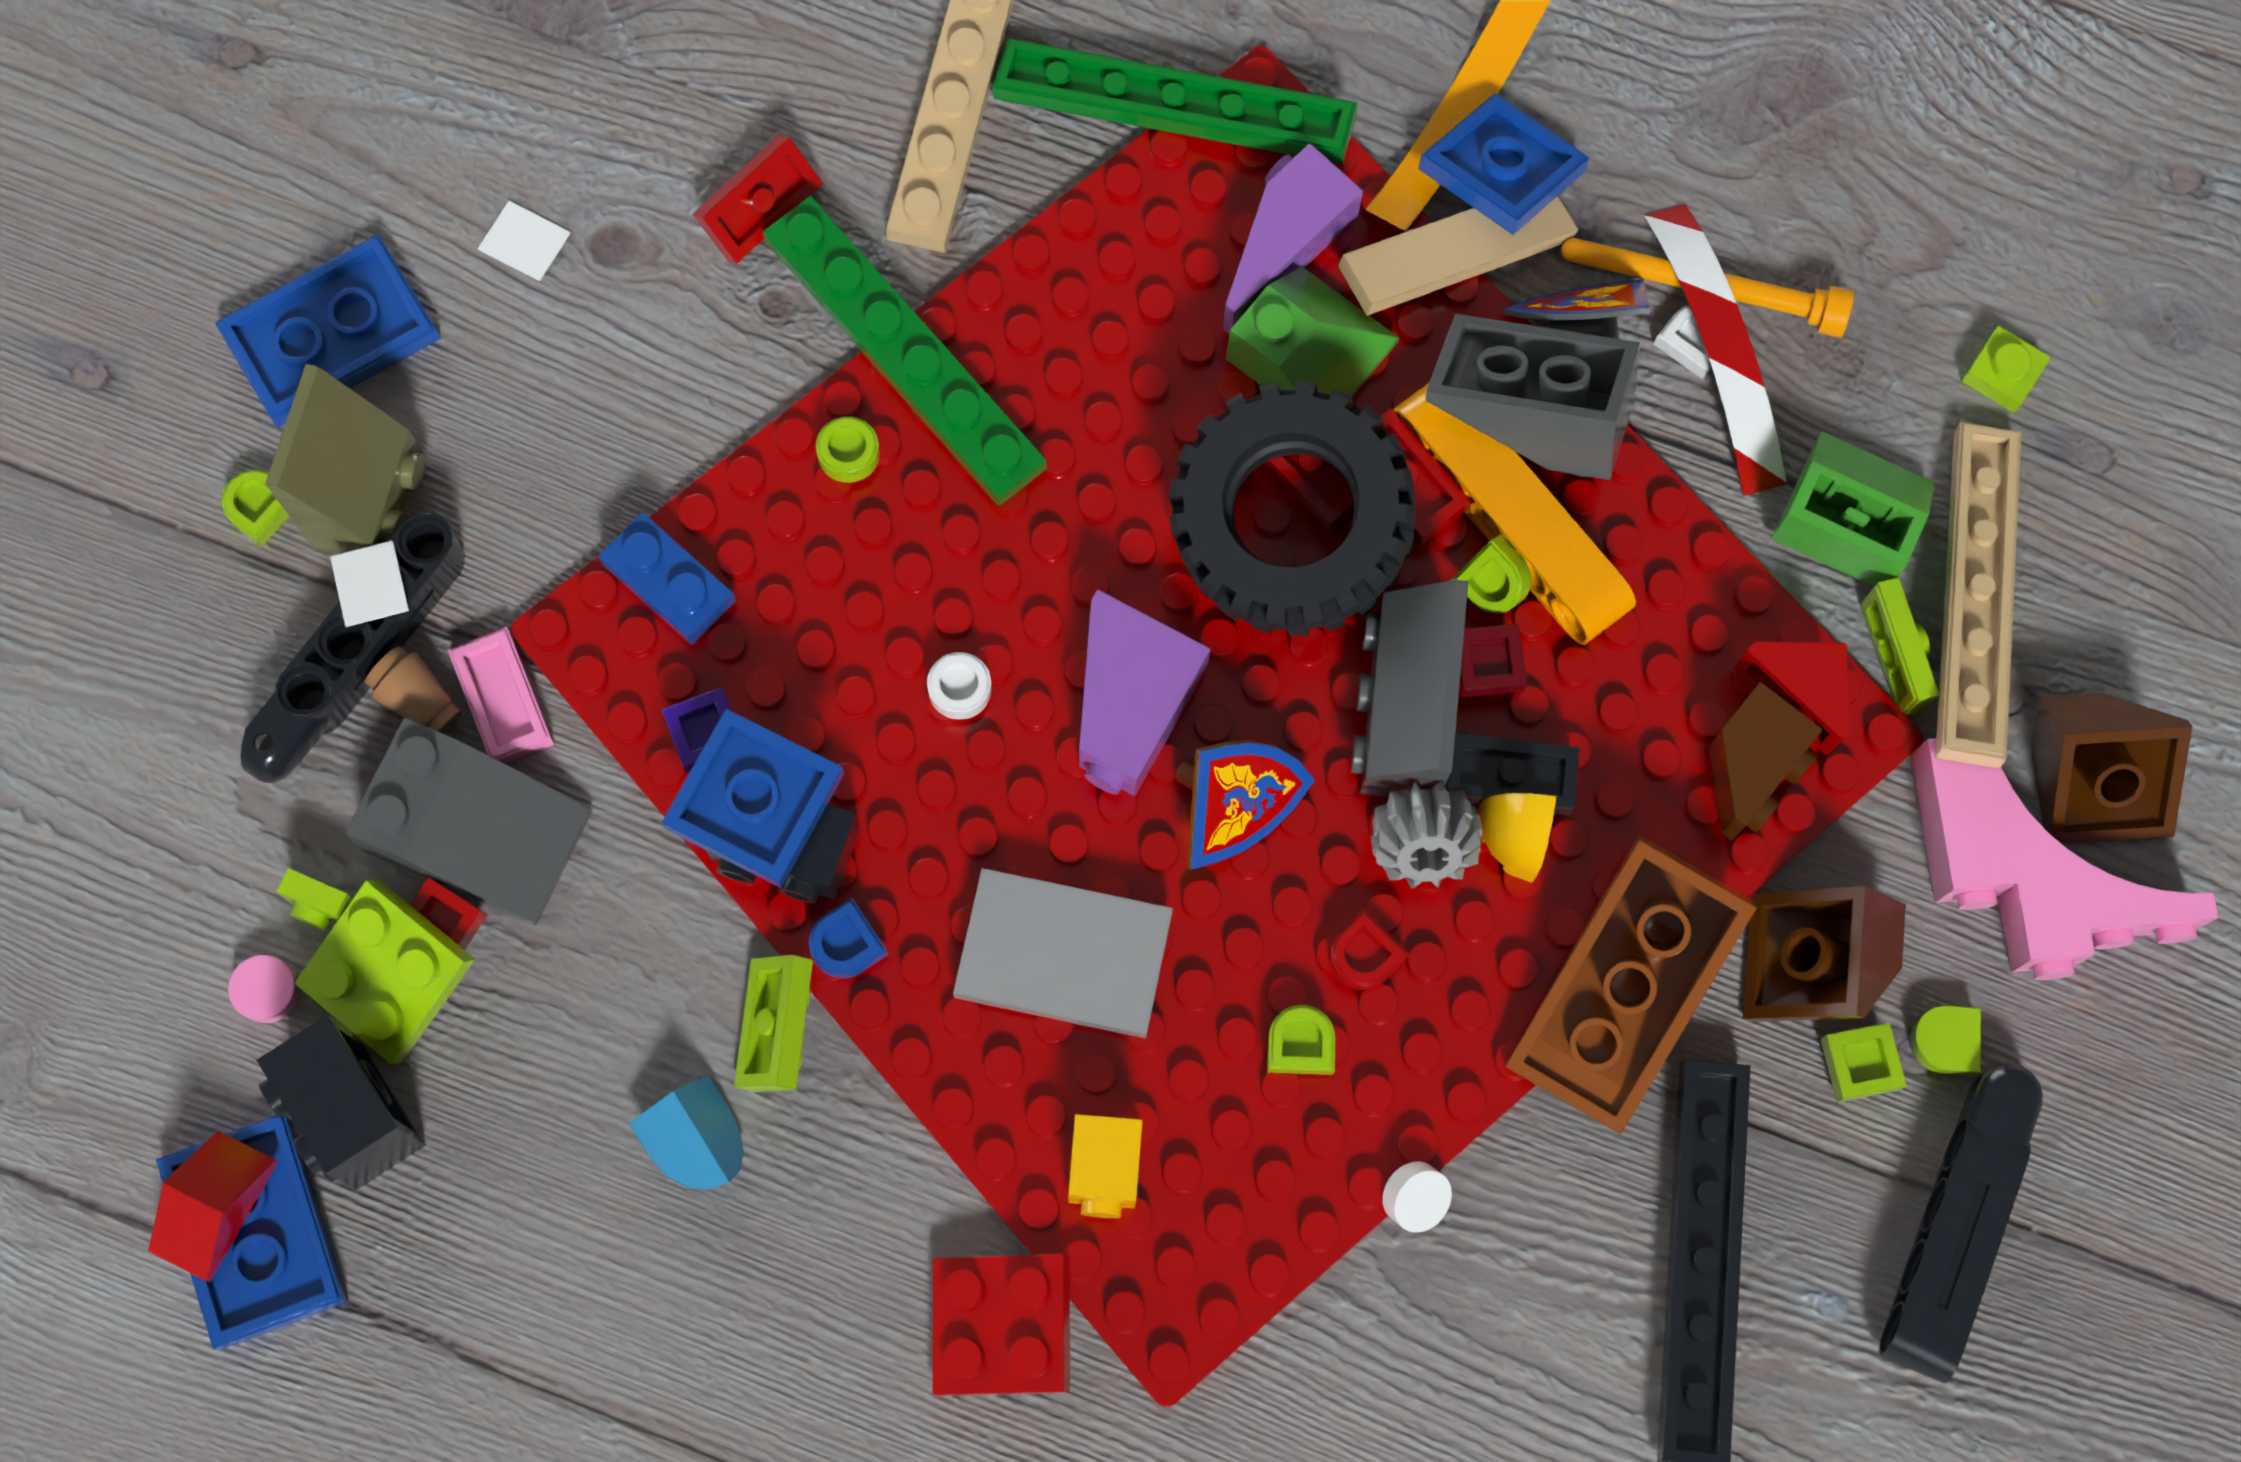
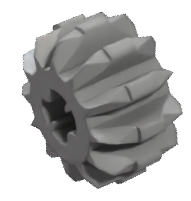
M1414 781L1411 792L1404 794L1390 791L1388 803L1375 807V816L1372 820V852L1376 856L1377 864L1383 866L1386 870L1389 880L1406 878L1411 889L1418 886L1421 882L1431 881L1439 888L1442 879L1446 877L1457 880L1463 879L1465 867L1478 864L1479 852L1481 850L1480 836L1483 835L1481 818L1476 813V807L1471 806L1467 800L1464 790L1448 792L1442 781L1431 789H1421Z

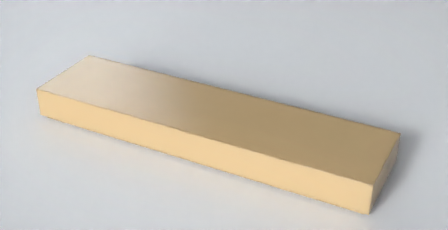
M1558 196L1514 235L1475 208L1343 254L1338 267L1368 316L1562 245L1565 240L1574 238L1578 228Z

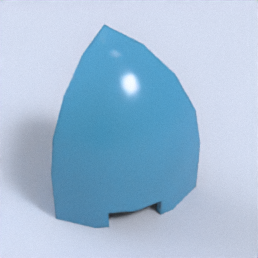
M709 1075L672 1091L629 1123L648 1156L664 1175L687 1188L713 1189L730 1182L741 1169L744 1151L740 1130L730 1108Z

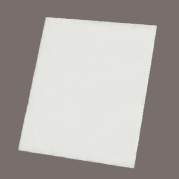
M508 201L477 249L540 281L571 232Z
M393 541L330 556L345 627L409 611Z

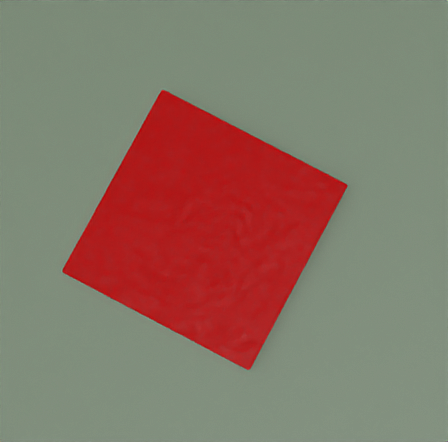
M1263 46L1252 48L1218 75V77L1310 93L1280 60ZM1149 128L914 311L1047 460V469L1006 502L998 506L870 360L860 352L649 516L657 526L734 594L736 601L693 645L688 643L601 564L598 556L512 623L510 629L518 645L663 817L668 812L689 773L686 774L662 709L721 687L725 691L732 712L843 767L844 775L827 805L855 813L860 831L835 901L818 896L815 904L801 902L783 895L778 891V886L757 876L754 884L732 880L716 871L719 864L711 861L705 849L683 838L682 840L780 956L796 955L813 960L809 949V937L815 923L822 916L848 899L852 898L886 948L888 956L859 975L851 978L831 977L821 971L813 960L810 992L1031 1255L1065 1254L1069 1256L1070 1301L1159 1406L1166 1408L1175 1405L1388 1217L1383 1207V1192L1389 1178L1397 1169L1405 1164L1419 1161L1425 1162L1437 1171H1440L1536 1086V1084L1505 1067L1506 1063L1638 835L1643 836L1743 895L1750 897L1918 749L1923 742V734L1847 654L1851 731L1827 756L1812 743L1809 748L1816 752L1818 757L1795 785L1784 778L1771 796L1778 800L1780 804L1756 833L1746 826L1732 841L1721 833L1708 746L1755 689L1733 669L1734 666L1756 641L1836 643L1835 640L1628 424L1611 480L1582 477L1571 473L1547 470L1517 453L1623 576L1634 593L1636 606L1590 642L1583 645L1565 632L1531 590H1529L1528 595L1522 602L1503 613L1486 612L1478 608L1467 597L1464 629L1519 624L1527 686L1524 692L1460 697L1459 690L1455 732L1580 747L1575 810L1570 816L1554 814L1543 864L1532 883L1507 874L1502 869L1504 865L1491 855L1486 843L1482 841L1478 864L1465 867L1463 879L1457 880L1446 877L1441 880L1439 888L1430 881L1421 882L1413 889H1411L1406 878L1389 880L1386 870L1383 866L1377 864L1371 845V835H1373L1372 820L1375 816V807L1387 804L1389 797L1360 794L1362 774L1350 772L1355 734L1365 735L1367 712L1356 711L1360 674H1371L1373 651L1362 650L1366 613L1361 616L1357 612L1344 619L1345 626L1328 632L1326 626L1310 629L1309 636H1290L1288 631L1273 629L1272 633L1269 634L1253 629L1250 623L1238 618L1235 621L1220 611L1218 605L1209 597L1206 598L1195 584L1179 555L1180 552L1172 536L1169 517L1172 516V504L1169 500L1171 479L1178 477L1180 467L1177 459L1184 444L1193 445L1199 436L1196 427L1208 414L1215 419L1227 411L1224 402L1239 393L1243 395L1245 400L1261 395L1259 387L1261 385L1226 360L1229 334L1223 330L1226 301L1266 187L1265 178L1271 168L1288 154ZM1351 136L1344 164H1332L1363 190L1358 217L1317 255L1305 269L1364 311L1338 267L1343 254L1422 227L1434 221L1422 210L1409 228L1404 231L1365 210L1391 176ZM1484 274L1370 314V317L1398 336L1399 340L1354 394V405L1362 410L1369 406L1376 414L1381 416L1390 408L1393 410L1427 385L1432 377L1455 314L1525 325L1532 324L1526 318L1504 315L1503 309L1513 306V304ZM840 417H856L867 422L874 429L879 443L880 457L875 470L863 480L853 483L839 482L825 474L819 464L816 452V441L822 428L830 421ZM1265 463L1255 469L1244 480L1237 491L1234 502V523L1242 543L1257 558L1278 567L1306 566L1332 554L1347 537L1354 516L1353 510L1329 531ZM1465 513L1461 514L1421 546L1414 539L1409 558L1404 559L1400 568L1401 575L1390 591L1451 581L1489 541ZM1097 589L1211 649L1207 670L1136 796L1122 789L1115 795L1096 787L1084 777L1086 770L1079 767L1091 600ZM1385 589L1376 598L1377 605L1369 610L1368 613H1377L1383 593L1390 592L1389 590ZM955 652L969 653L979 658L986 665L990 673L992 686L991 697L986 707L974 717L962 720L951 719L939 713L930 701L927 688L928 674L934 663L941 657ZM1243 740L1274 745L1298 759L1315 781L1295 809L1269 835L1244 852L1220 862L1192 870L1187 867L1193 791L1181 784L1176 778L1177 769L1182 762L1186 760L1195 761L1196 749L1224 742ZM1471 804V806H1475V807H1476V813H1477V810H1478V808H1479L1480 805H1478V804ZM982 868L1173 908L1146 1039L954 998V987ZM1363 909L1410 954L1409 958L1384 983L1370 990H1356L1341 983L1334 975L1329 959L1331 946L1338 933ZM1308 1005L1319 1009L1329 1018L1335 1032V1072L1333 1075L1267 1073L1268 1035L1271 1025L1279 1013L1291 1006ZM1075 1114L1142 1120L1135 1209L1122 1208L1121 1218L1081 1215V1204L1068 1203Z

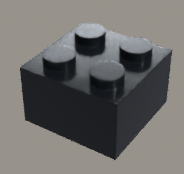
M329 1015L321 1018L256 1060L267 1077L266 1080L259 1084V1088L266 1101L280 1118L287 1115L301 1133L299 1137L293 1140V1144L300 1157L312 1173L317 1174L321 1171L331 1183L338 1180L358 1190L426 1146L360 1038Z

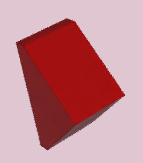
M1756 641L1734 666L1733 669L1754 688L1762 682L1823 729L1813 741V744L1826 756L1851 731L1847 643Z
M217 1130L163 1182L148 1251L207 1282H211L279 1161Z

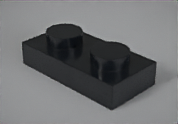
M1455 732L1452 772L1445 784V788L1448 792L1464 790L1470 804L1478 805L1490 796L1506 793H1533L1557 796L1554 814L1570 816L1575 810L1580 747Z

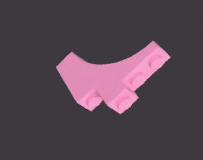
M1936 738L1927 739L1910 755L1935 903L1957 901L1959 910H1977L1995 906L1999 902L2011 972L2033 971L2035 980H2053L2069 977L2075 974L2074 967L2095 955L2094 949H2113L2128 946L2134 943L2133 936L2156 934L2158 944L2185 942L2196 939L2198 937L2197 929L2219 918L2214 892L2184 893L2138 885L2113 876L2089 864L2068 850L2030 814L2013 790L2002 767L1997 769L1935 758Z

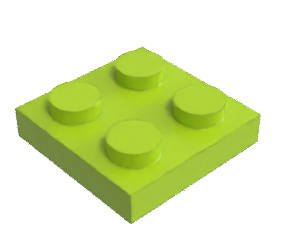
M377 878L364 882L295 981V985L389 1064L393 1065L405 1060L475 961V958Z

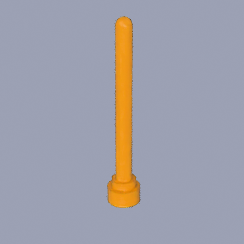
M1569 238L1561 246V254L1569 262L1682 288L1674 269L1667 259L1578 238ZM1724 273L1736 301L1806 317V324L1817 326V333L1842 338L1853 305V290L1829 285L1827 291L1816 288L1814 294Z

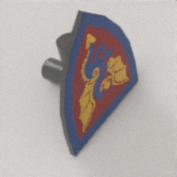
M1636 279L1559 291L1523 301L1503 309V312L1506 316L1526 319L1559 320L1549 322L1551 329L1619 339L1617 317L1650 313V305L1644 279Z

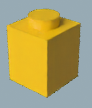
M1075 1114L1068 1203L1081 1204V1215L1098 1218H1121L1122 1208L1135 1209L1142 1120Z

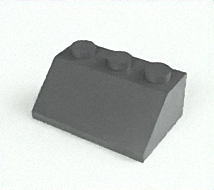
M1451 580L1385 592L1382 595L1377 613H1366L1362 650L1373 651L1371 674H1360L1356 711L1367 712L1365 735L1355 734L1350 766L1351 773L1362 774L1360 794L1389 797L1390 791L1407 794L1411 792L1414 781L1421 789H1431L1441 781L1445 786L1453 766L1468 581Z

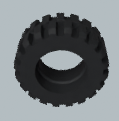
M1297 381L1296 390L1280 391L1278 382L1259 386L1261 395L1245 400L1243 395L1239 393L1224 402L1227 411L1215 419L1208 414L1196 427L1199 436L1194 444H1184L1177 459L1180 467L1178 477L1171 479L1169 500L1172 504V516L1169 517L1172 536L1178 546L1179 555L1195 584L1206 598L1209 597L1214 601L1220 611L1233 620L1242 619L1250 623L1253 629L1269 634L1272 633L1273 629L1288 631L1290 636H1309L1310 629L1325 626L1328 632L1345 626L1344 619L1359 612L1363 616L1377 605L1376 598L1385 589L1390 591L1400 577V568L1404 559L1409 558L1414 542L1416 501L1412 472L1407 466L1404 450L1396 435H1389L1383 426V419L1369 406L1362 410L1354 405L1352 395L1336 388L1331 395L1318 392L1317 383ZM1287 455H1308L1331 463L1346 479L1354 499L1352 525L1341 546L1326 558L1301 567L1273 566L1253 555L1239 538L1234 523L1236 494L1244 480L1255 469L1271 459Z

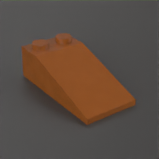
M1638 835L1505 1067L1621 1135L1757 909L1754 901L1643 836Z

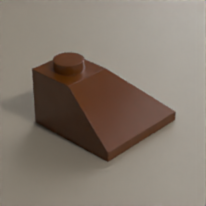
M2104 693L2039 696L2031 752L2043 828L2061 844L2174 837L2193 726L2186 719Z
M1867 886L1753 893L1751 896L1757 909L1749 923L1743 1020L1761 1022L1864 1018L1902 969L1906 904Z

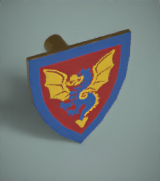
M1243 740L1224 742L1196 749L1195 761L1186 760L1182 762L1176 772L1177 780L1193 791L1187 867L1192 870L1220 862L1244 852L1269 835L1301 801L1315 781L1313 776L1298 759L1271 744Z

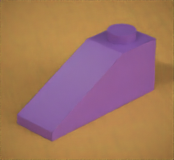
M1310 143L1294 158L1289 154L1282 157L1271 168L1265 178L1266 187L1225 305L1223 330L1227 334L1230 333V329L1269 284L1301 266L1305 268L1358 217L1363 190Z

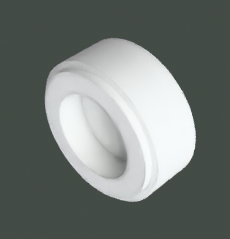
M955 652L941 657L934 663L927 678L928 694L932 705L939 713L951 719L962 720L974 717L986 707L991 697L990 673L986 665L979 658L969 653Z
M1419 1161L1411 1162L1397 1169L1389 1178L1383 1192V1207L1386 1214L1403 1229L1410 1232H1423L1437 1225L1447 1213L1452 1198L1451 1186L1448 1179L1431 1165Z

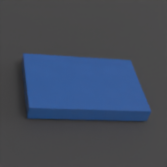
M379 234L214 322L277 429L285 425L305 364L321 368L347 387L352 388L441 339Z
M274 1115L226 1133V1135L279 1162L211 1282H207L190 1273L214 1350L226 1349L348 1302L306 1165L293 1144V1140L297 1137L292 1121L287 1115L282 1118ZM206 1141L156 1159L162 1182L174 1173Z

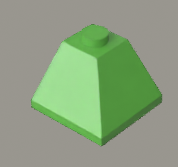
M1301 266L1269 284L1230 329L1226 360L1260 385L1278 382L1280 391L1296 390L1297 381L1317 383L1318 392L1331 395L1336 388L1354 396L1398 343L1399 337L1369 315L1367 316L1364 311Z

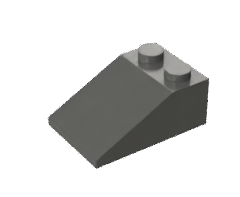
M1455 314L1427 387L1426 401L1547 470L1571 473L1582 477L1611 480L1635 401L1640 342Z
M404 717L345 834L367 854L425 879L428 877L434 879L448 889L536 926L588 822L592 810L459 740Z

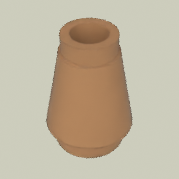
M397 646L387 653L373 667L365 679L364 683L374 691L372 699L401 717H405L442 734L448 731L462 714V710L454 704L453 699L417 652L409 654L401 646Z

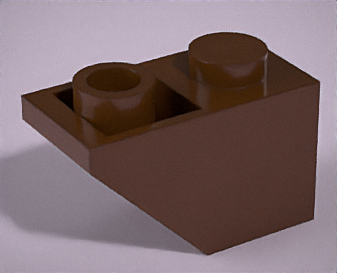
M1762 682L1756 686L1708 746L1721 833L1731 841L1746 826L1756 833L1780 804L1771 794L1781 781L1786 778L1795 785L1818 757V754L1809 746L1823 729Z

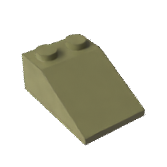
M305 364L265 484L314 549L342 554L385 543L399 526L407 520V514L403 510L410 489L417 490L422 482L425 471V455L422 454L421 448L407 427L321 368Z

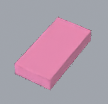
M508 627L447 650L488 756L508 764L555 745Z

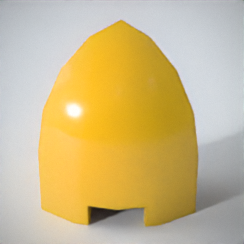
M1506 793L1490 796L1481 802L1477 810V815H1480L1483 831L1480 839L1486 843L1491 855L1504 865L1502 869L1507 874L1531 883L1538 875L1548 846L1557 796L1533 793Z

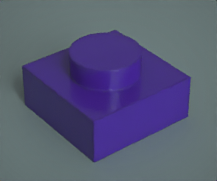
M723 687L662 709L686 774L690 773L725 709L732 711Z

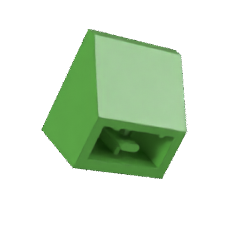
M1821 431L1771 540L1875 587L1878 582L1897 578L1906 568L1929 516L1935 482Z

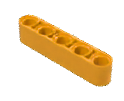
M1428 383L1395 407L1393 411L1471 500L1468 510L1464 513L1489 542L1500 534L1508 541L1529 567L1531 592L1571 638L1580 644H1587L1636 606V599L1629 584L1514 450L1427 402L1426 390L1429 385Z

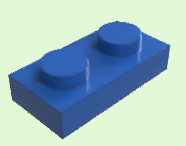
M643 512L598 555L601 564L691 645L736 601L733 592Z

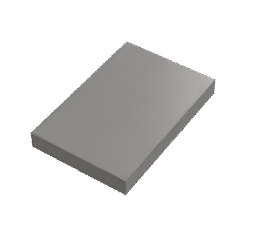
M982 868L953 996L956 999L1146 1039L1173 908Z

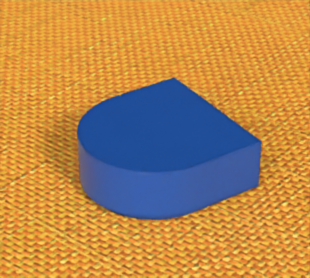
M852 898L822 916L815 923L810 933L809 949L812 958L818 968L831 977L851 978L857 976L888 956L886 948Z

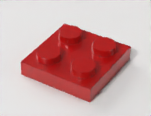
M1065 1254L933 1258L932 1395L967 1396L1070 1393L1069 1256Z

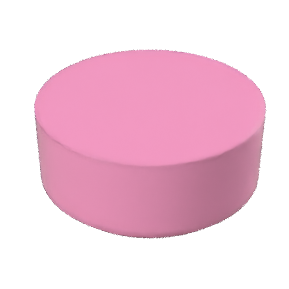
M253 956L239 964L232 973L228 985L229 999L233 1007L249 1020L257 1023H273L287 1016L295 1007L300 993V988L295 985V981L298 978L290 966L274 956Z

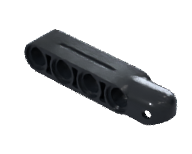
M419 513L410 516L387 541H393L409 611L345 627L339 601L282 672L276 683L274 694L245 728L240 753L241 766L245 772L258 781L275 783L285 779L294 771L319 738L339 727L370 689L364 682L373 667L397 646H404L454 583L464 567L465 554L451 527L442 517L433 513ZM433 540L444 542L441 552L430 559L417 558L419 550L426 543ZM355 638L365 639V645L356 657L339 659V652L345 643ZM315 688L325 689L324 697L320 704L310 710H299L300 700L305 693ZM267 734L257 750L255 746L257 737Z
M2010 1062L1996 1064L1979 1074L1969 1087L1880 1339L1879 1356L1944 1384L1955 1373L1966 1347L2029 1161L2031 1151L2030 1140L2042 1108L2043 1093L2040 1082L2030 1070L2020 1064Z

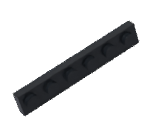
M1688 1058L1680 1062L1657 1462H1730L1751 1065Z

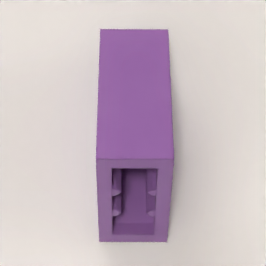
M1098 589L1091 600L1079 767L1086 770L1084 777L1096 787L1115 795L1122 789L1136 796L1207 670L1211 649Z

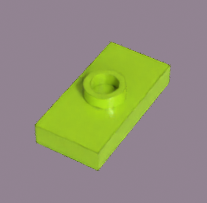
M1899 577L1878 582L1861 603L1863 614L1894 703L1906 716L1922 713L1940 695L1928 662L1931 650L1927 633L1922 625L1915 624Z

